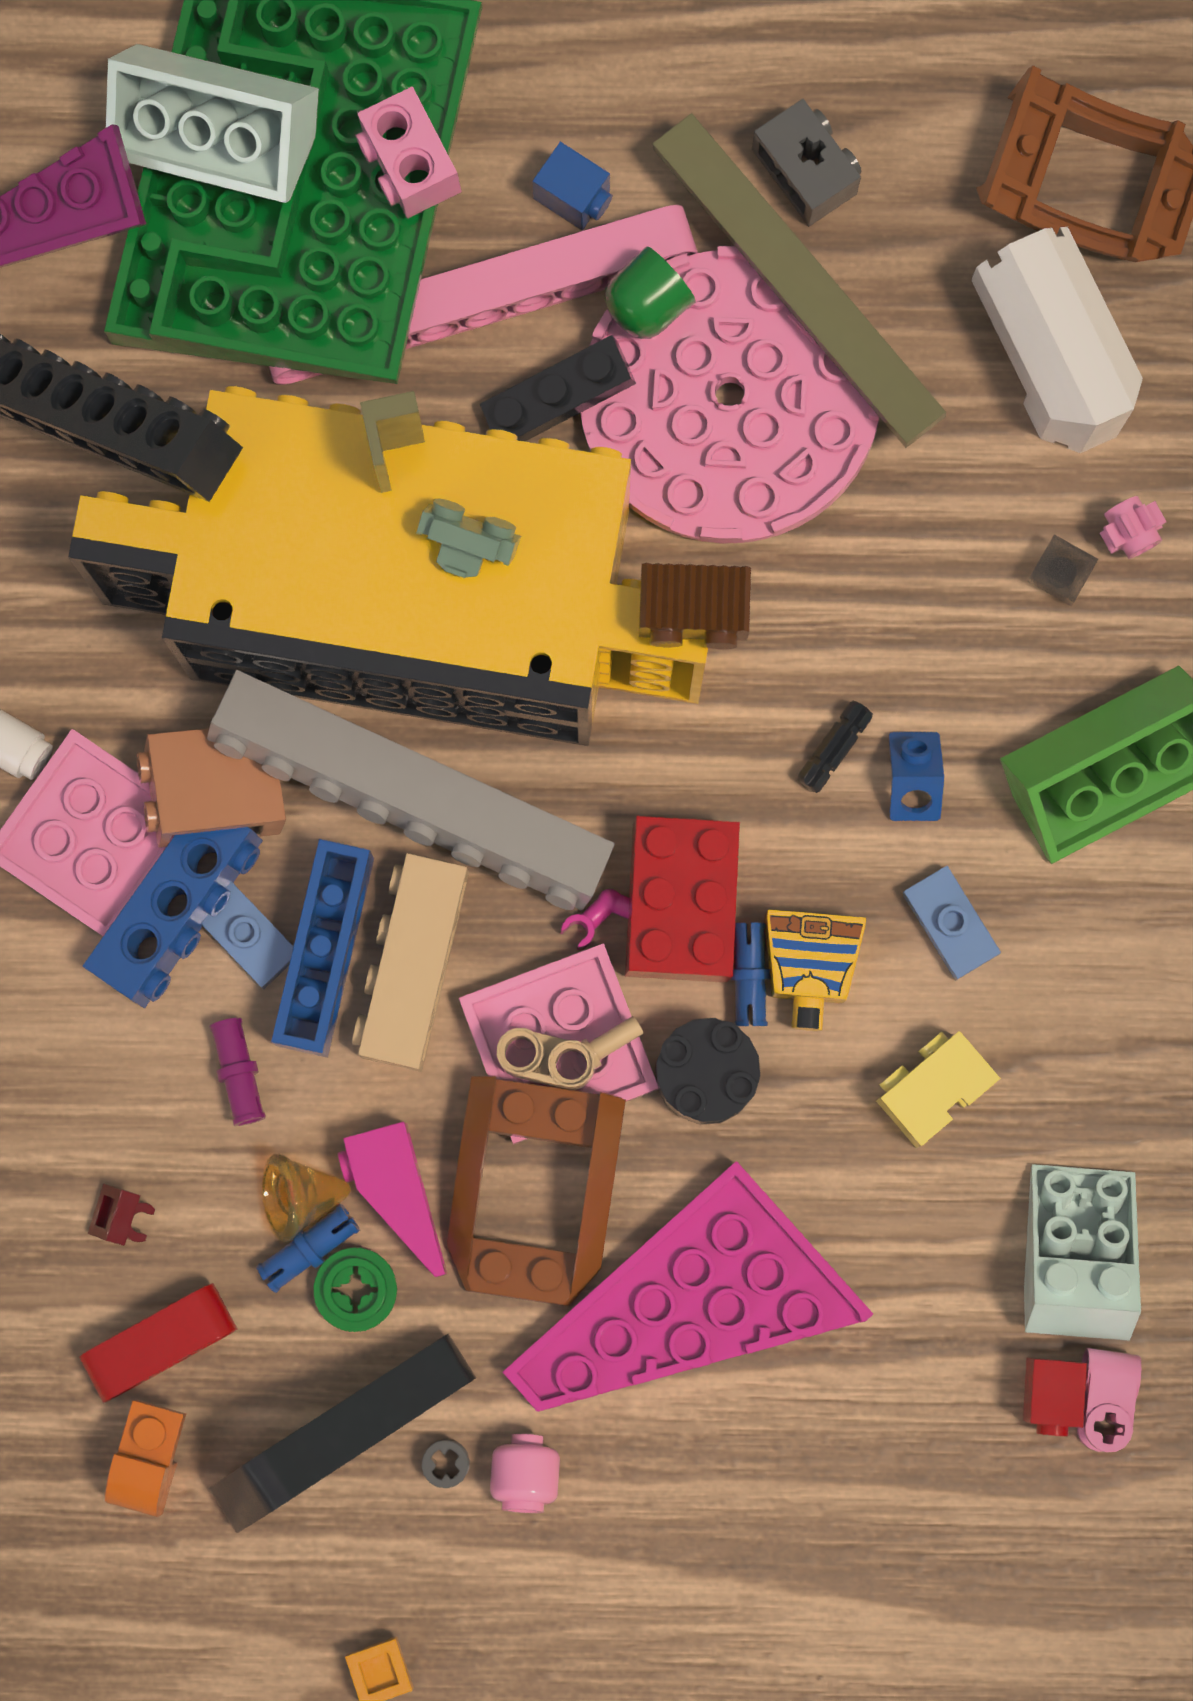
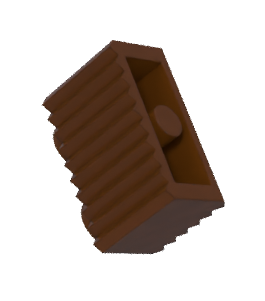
M642 563L639 637L650 638V645L663 648L680 647L683 644V639H704V646L710 649L725 650L736 648L737 641H747L749 635L751 567Z

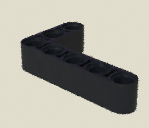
M448 1333L257 1455L209 1489L237 1534L476 1379V1376Z

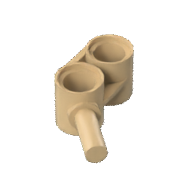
M634 1016L591 1042H588L586 1038L579 1042L577 1040H566L533 1032L527 1028H514L507 1031L500 1038L497 1045V1057L501 1067L507 1074L513 1077L561 1089L577 1090L585 1087L591 1081L595 1069L602 1065L601 1059L644 1034ZM518 1039H525L531 1042L536 1049L534 1060L524 1067H515L506 1059L508 1046ZM569 1051L580 1053L587 1063L585 1073L574 1080L562 1077L556 1068L559 1057Z

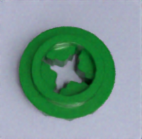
M347 1248L331 1255L319 1268L313 1288L314 1300L323 1318L334 1327L348 1332L366 1331L384 1321L394 1307L398 1291L392 1267L378 1253L364 1248ZM354 1266H358V1275H361V1282L363 1284H370V1287H378V1292H370V1295L361 1297L358 1313H354V1305L351 1304L350 1296L342 1295V1292H333V1287H342V1284H349L351 1282L352 1275H354Z

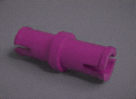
M229 1018L209 1026L213 1034L221 1067L216 1072L219 1082L225 1083L234 1126L248 1125L266 1118L254 1076L259 1071L256 1061L250 1060L242 1027V1018Z

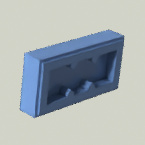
M948 866L903 891L902 895L955 981L1001 954V951Z
M231 881L226 888L231 892L230 898L223 910L214 917L208 914L201 925L258 985L265 989L289 966L294 946Z

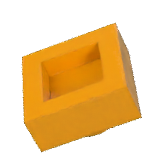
M397 1636L346 1654L345 1659L359 1701H385L413 1691L414 1687Z

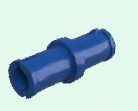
M735 923L733 977L730 980H735L734 1023L737 1026H749V1005H752L753 1026H768V1021H766V980H771V969H765L766 923H751V944L749 945L747 940V924Z
M339 1204L335 1210L308 1230L299 1229L292 1234L293 1241L256 1266L263 1280L272 1275L268 1279L270 1282L267 1285L274 1293L280 1291L281 1287L311 1265L314 1268L319 1267L325 1262L323 1256L360 1231L354 1218L348 1219L347 1215L349 1212L342 1204Z

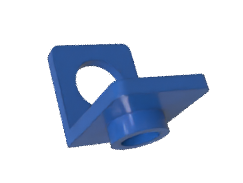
M891 732L889 734L892 772L890 819L892 821H938L941 818L944 787L940 734L937 732ZM914 790L925 791L931 796L930 802L920 808L907 807L901 800L906 793Z

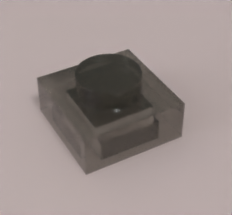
M1054 534L1027 582L1072 606L1096 565L1098 558Z

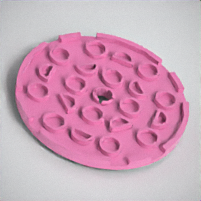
M718 246V250L702 252L687 256V253L667 260L669 265L690 288L695 296L696 303L684 311L659 335L649 339L634 337L615 322L608 309L605 311L594 329L590 346L613 335L618 340L637 384L581 412V418L590 451L593 447H607L621 452L622 458L631 459L629 507L662 529L682 537L713 543H745L764 540L793 530L815 518L831 506L849 487L866 461L874 442L879 416L735 246ZM725 383H735L742 387L745 394L741 404L733 406L719 404L715 396L719 387Z

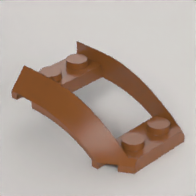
M1035 66L1029 67L1007 97L1013 103L986 182L976 187L981 203L1036 231L1044 228H1053L1057 235L1060 227H1068L1078 247L1111 257L1140 262L1180 255L1193 219V145L1184 132L1186 124L1179 120L1169 122L1124 109L1090 95L1068 83L1060 85L1041 75V69ZM1061 126L1131 151L1156 157L1131 234L1084 221L1036 200Z
M471 1076L447 1239L448 1250L466 1291L567 1307L573 1303L601 1269L626 1099L602 1092L594 1094L497 1079L496 1076ZM489 1133L592 1148L577 1254L474 1238Z

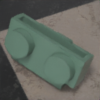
M434 499L433 505L429 504L423 510L416 533L428 535V539L442 543L436 562L444 571L463 578L475 577L480 573L484 559L493 562L499 560L507 566L514 559L521 536L514 534L516 526L512 523L496 517H486L483 523L463 516L465 512L463 506L445 499Z

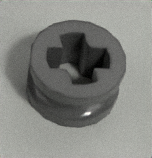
M443 1439L436 1441L428 1447L423 1455V1474L429 1483L438 1488L447 1489L458 1485L464 1480L469 1471L470 1459L468 1452L462 1444L455 1440ZM451 1449L459 1456L455 1461V1466L460 1471L454 1477L446 1473L441 1478L433 1471L436 1468L437 1462L432 1456L438 1450H441L445 1455Z

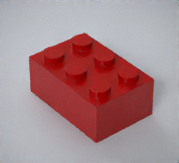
M636 816L632 828L625 977L726 983L733 977L740 822Z

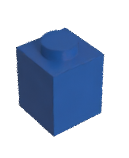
M561 141L532 181L533 199L581 230L585 228L591 218L599 220L613 197L609 193L610 173Z

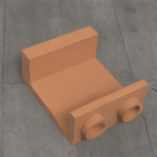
M209 728L148 734L144 752L137 753L140 783H149L151 801L144 802L147 833L156 832L158 848L167 847L172 835L252 826L259 827L260 837L279 835L286 822L280 780L267 774L262 769V764L244 756L242 759H234L219 752L214 747V742L207 740Z

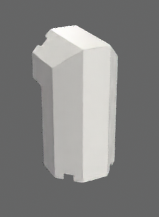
M1060 227L1057 235L1053 228H1044L1008 244L998 251L1002 261L991 268L988 261L985 260L976 267L971 281L1027 393L1023 404L1040 439L1053 444L1057 441L1068 445L1067 449L1082 453L1116 438L1134 410L1143 378L1069 228Z

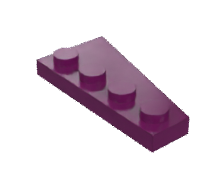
M111 124L97 133L98 136L80 147H74L60 156V159L38 173L29 175L18 182V186L0 196V268L146 225L118 125Z

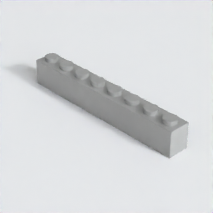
M236 670L210 724L207 740L214 742V747L222 754L234 759H242L244 756L262 764V769L274 778L283 781H289L291 778L310 786V792L322 800L333 803L338 800L356 807L357 813L368 821L377 824L389 822L404 829V834L414 842L426 846H431L435 843L452 851L451 855L457 861L471 867L483 865L498 872V876L503 882L521 889L529 886L546 894L545 898L548 902L565 910H573L575 907L582 911L591 900L615 843L238 670Z

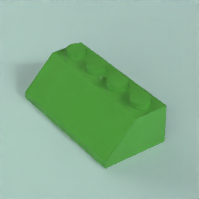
M1180 666L1155 677L1000 758L1012 796L1044 855L1051 864L1193 790V679Z

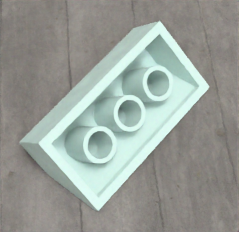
M136 44L108 58L106 128L111 124L119 126L127 158L131 164L286 203L291 199L315 139L319 88Z

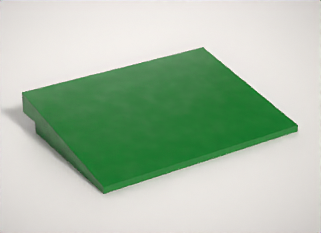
M184 0L171 52L319 88L315 139L291 199L286 203L143 167L137 193L146 225L128 230L104 329L110 342L114 345L398 384L438 204L408 219L399 203L390 206L378 181V178L385 174L377 160L368 163L355 135L363 132L357 113L413 86L449 156L481 16L482 2L474 0ZM394 127L387 130L382 137L387 140H396L402 137L406 130ZM414 170L404 180L409 183H419L426 179L429 173L423 170Z

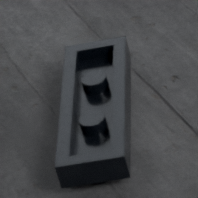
M610 335L480 403V407L490 430L496 429L511 432L517 436L518 441L525 442L637 383L618 340L613 335Z

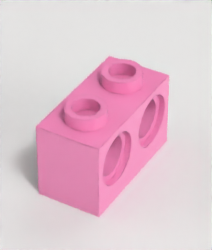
M413 86L357 113L363 132L355 135L368 163L375 160L378 161L385 174L378 178L381 189L390 206L397 203L400 204L407 219L462 192L457 171ZM394 127L406 130L405 134L396 140H387L382 137L387 130ZM414 170H423L429 173L426 179L419 183H409L404 180Z

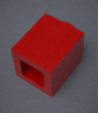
M1026 1358L1023 1421L1037 1424L1036 1434L1068 1436L1069 1427L1083 1428L1087 1363Z

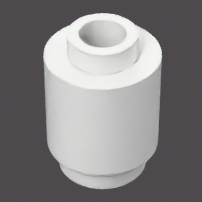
M0 710V768L17 778L25 776L33 780L46 765L53 745L44 740L45 736L43 733L3 710Z

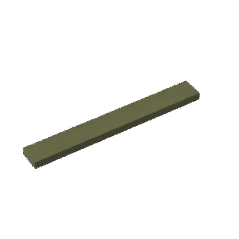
M692 113L653 143V150L905 448L946 417V411Z

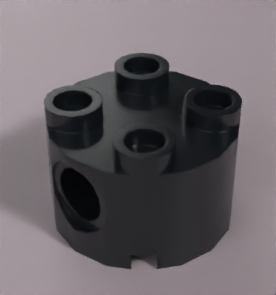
M717 1018L694 1019L676 1028L662 1044L655 1067L658 1091L665 1105L682 1119L699 1125L719 1124L738 1115L754 1097L761 1076L759 1055L750 1037L741 1031L735 1023Z

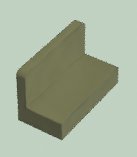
M414 391L360 402L381 493L392 491L383 451L425 442Z

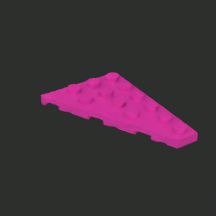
M735 1161L509 1365L503 1373L532 1407L539 1412L805 1337L865 1322L873 1313L743 1167Z

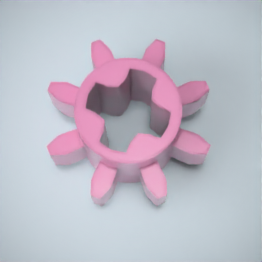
M1134 496L1117 504L1104 514L1109 524L1103 527L1104 530L1100 532V535L1111 554L1121 549L1122 551L1124 550L1128 559H1131L1152 549L1162 541L1157 531L1163 528L1162 525L1167 521L1156 501L1145 506L1138 496Z

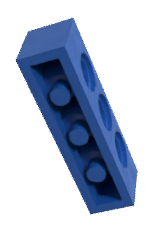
M249 827L175 835L85 961L83 967L143 1008H146L150 1001L158 1000L168 988L171 981L169 974L179 959L187 958L197 947L201 938L199 931L203 927L201 924L208 914L212 917L218 915L227 904L231 894L226 889L231 881L234 883L240 873L246 874L256 863L260 855L258 847L263 840ZM208 853H217V863L213 870L205 874H198L197 866L200 859ZM178 895H187L188 901L185 910L177 916L170 917L168 915V906L171 900ZM156 937L157 949L154 954L149 958L139 959L138 949L140 944L146 938Z
M322 839L318 841L271 1040L277 1047L328 1058L374 863V857L370 850Z

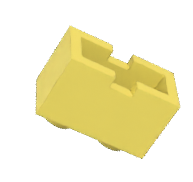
M960 1031L953 1034L949 1039L943 1032H940L918 1051L924 1060L909 1072L902 1065L879 1084L885 1093L876 1102L915 1148L924 1145L953 1120L947 1110L956 1102L962 1108L969 1106L1001 1079Z

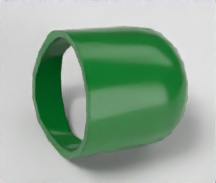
M649 246L644 247L609 281L604 295L606 307L615 322L624 331L640 339H649L659 335L684 311L696 303L695 296L684 280L663 257Z

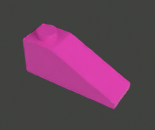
M400 1122L343 1138L346 1150L338 1152V1158L345 1182L355 1181L356 1188L434 1277L447 1275L407 1123Z

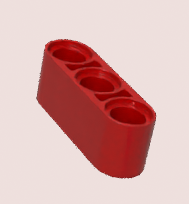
M211 1283L80 1355L79 1358L104 1404L238 1330L214 1283Z

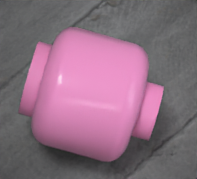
M512 1434L511 1444L498 1446L493 1451L490 1492L495 1500L502 1502V1510L518 1513H544V1505L553 1503L558 1496L560 1467L558 1452L553 1448L543 1446V1436L532 1434Z

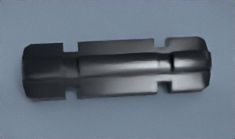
M854 700L851 701L840 716L841 722H835L813 753L812 757L814 760L807 761L800 771L797 780L807 789L815 793L820 792L830 779L829 772H835L857 741L858 736L856 734L858 732L862 733L873 717V713L863 704Z

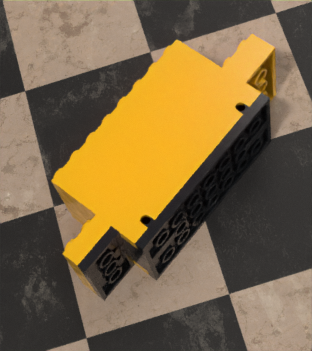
M228 386L225 388V392L209 391L206 410L216 414L230 425L227 434L238 442L243 449L210 502L189 494L186 513L180 512V506L161 500H151L148 507L130 504L126 496L113 492H97L96 498L80 495L68 558L103 605L166 615L162 639L191 680L229 686L236 670L297 698L589 746L599 688L695 704L699 703L708 648L704 646V639H683L682 646L674 648L650 645V638L639 637L641 580L623 579L621 585H617L629 515L631 459L622 458V453L615 449L593 447L590 452L569 449L570 445L557 439L541 438L538 440V444L518 441L517 436L508 431L491 429L486 431V435L465 432L464 426L454 422L436 421L433 426L422 425L425 442L383 451L392 491L381 493L363 415H361V411L358 408L338 403L330 404L329 409L308 406L309 402L307 400L292 395H279L277 401L256 397L257 394L252 390ZM434 499H445L465 508L463 516L483 523L486 517H496L512 523L516 526L514 534L521 536L514 559L509 566L504 565L499 560L493 562L484 559L480 573L475 577L463 578L444 571L436 562L442 543L428 539V535L416 533L423 510L429 504L433 505Z

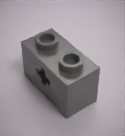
M801 99L754 131L752 151L808 227H810L857 195L862 171L853 153L847 148L841 150L832 138L833 131L825 115L819 109L812 111L806 101ZM803 155L807 159L804 163L801 161ZM816 158L819 160V163H818L817 166H816V164L812 161V160H814V159H816Z

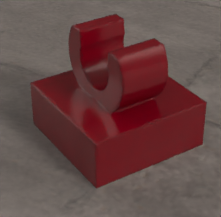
M103 1184L88 1234L125 1246L127 1239L134 1242H144L147 1235L133 1230L131 1224L135 1214L143 1212L154 1215L155 1208L148 1203L139 1201L141 1195Z

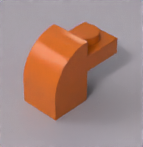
M132 1400L118 1452L114 1454L105 1492L106 1503L155 1517L163 1515L177 1466L173 1459L186 1413L139 1400Z

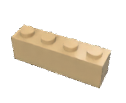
M408 853L406 854L404 866L395 864L389 885V894L396 896L392 916L383 914L376 942L379 945H383L384 949L380 965L371 964L365 984L364 994L371 995L372 999L368 1015H358L353 1033L352 1044L360 1046L358 1055L362 1059L422 1072L469 877L467 867Z

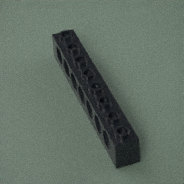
M0 334V417L210 502L243 449L238 442L227 434L230 425L226 421L206 409H202L199 415H197L191 407L174 397L169 396L167 401L164 402L160 396L142 385L137 384L133 390L123 380L106 372L101 378L97 372L81 362L74 361L71 366L63 358L45 349L40 354V352L26 342L15 338L13 343H11Z

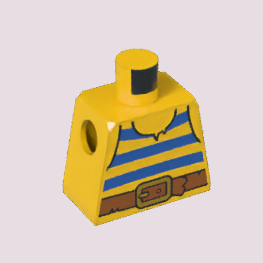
M767 910L764 923H766L765 935L768 967L771 969V996L773 998L793 999L792 1029L822 1031L824 1002L844 1003L847 1000L866 926V918Z

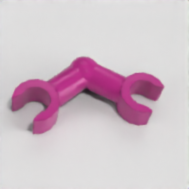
M614 889L603 890L599 897L581 915H571L564 921L560 934L566 932L574 924L582 925L586 929L587 936L578 944L577 950L586 948L594 937L595 929L611 913L628 919L629 897L621 895Z

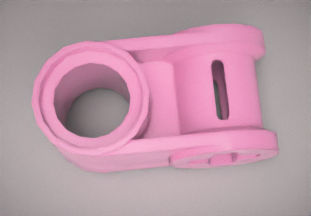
M1086 1348L1082 1358V1362L1087 1363L1083 1428L1077 1427V1435L1088 1449L1097 1452H1117L1123 1449L1132 1437L1135 1404L1141 1381V1357L1135 1354ZM1106 1414V1421L1109 1424L1115 1425L1114 1435H1105L1103 1441L1102 1434L1094 1431L1095 1421H1103Z

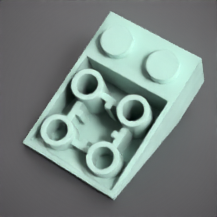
M1032 1164L1024 1277L1025 1332L1130 1341L1141 1313L1135 1172Z

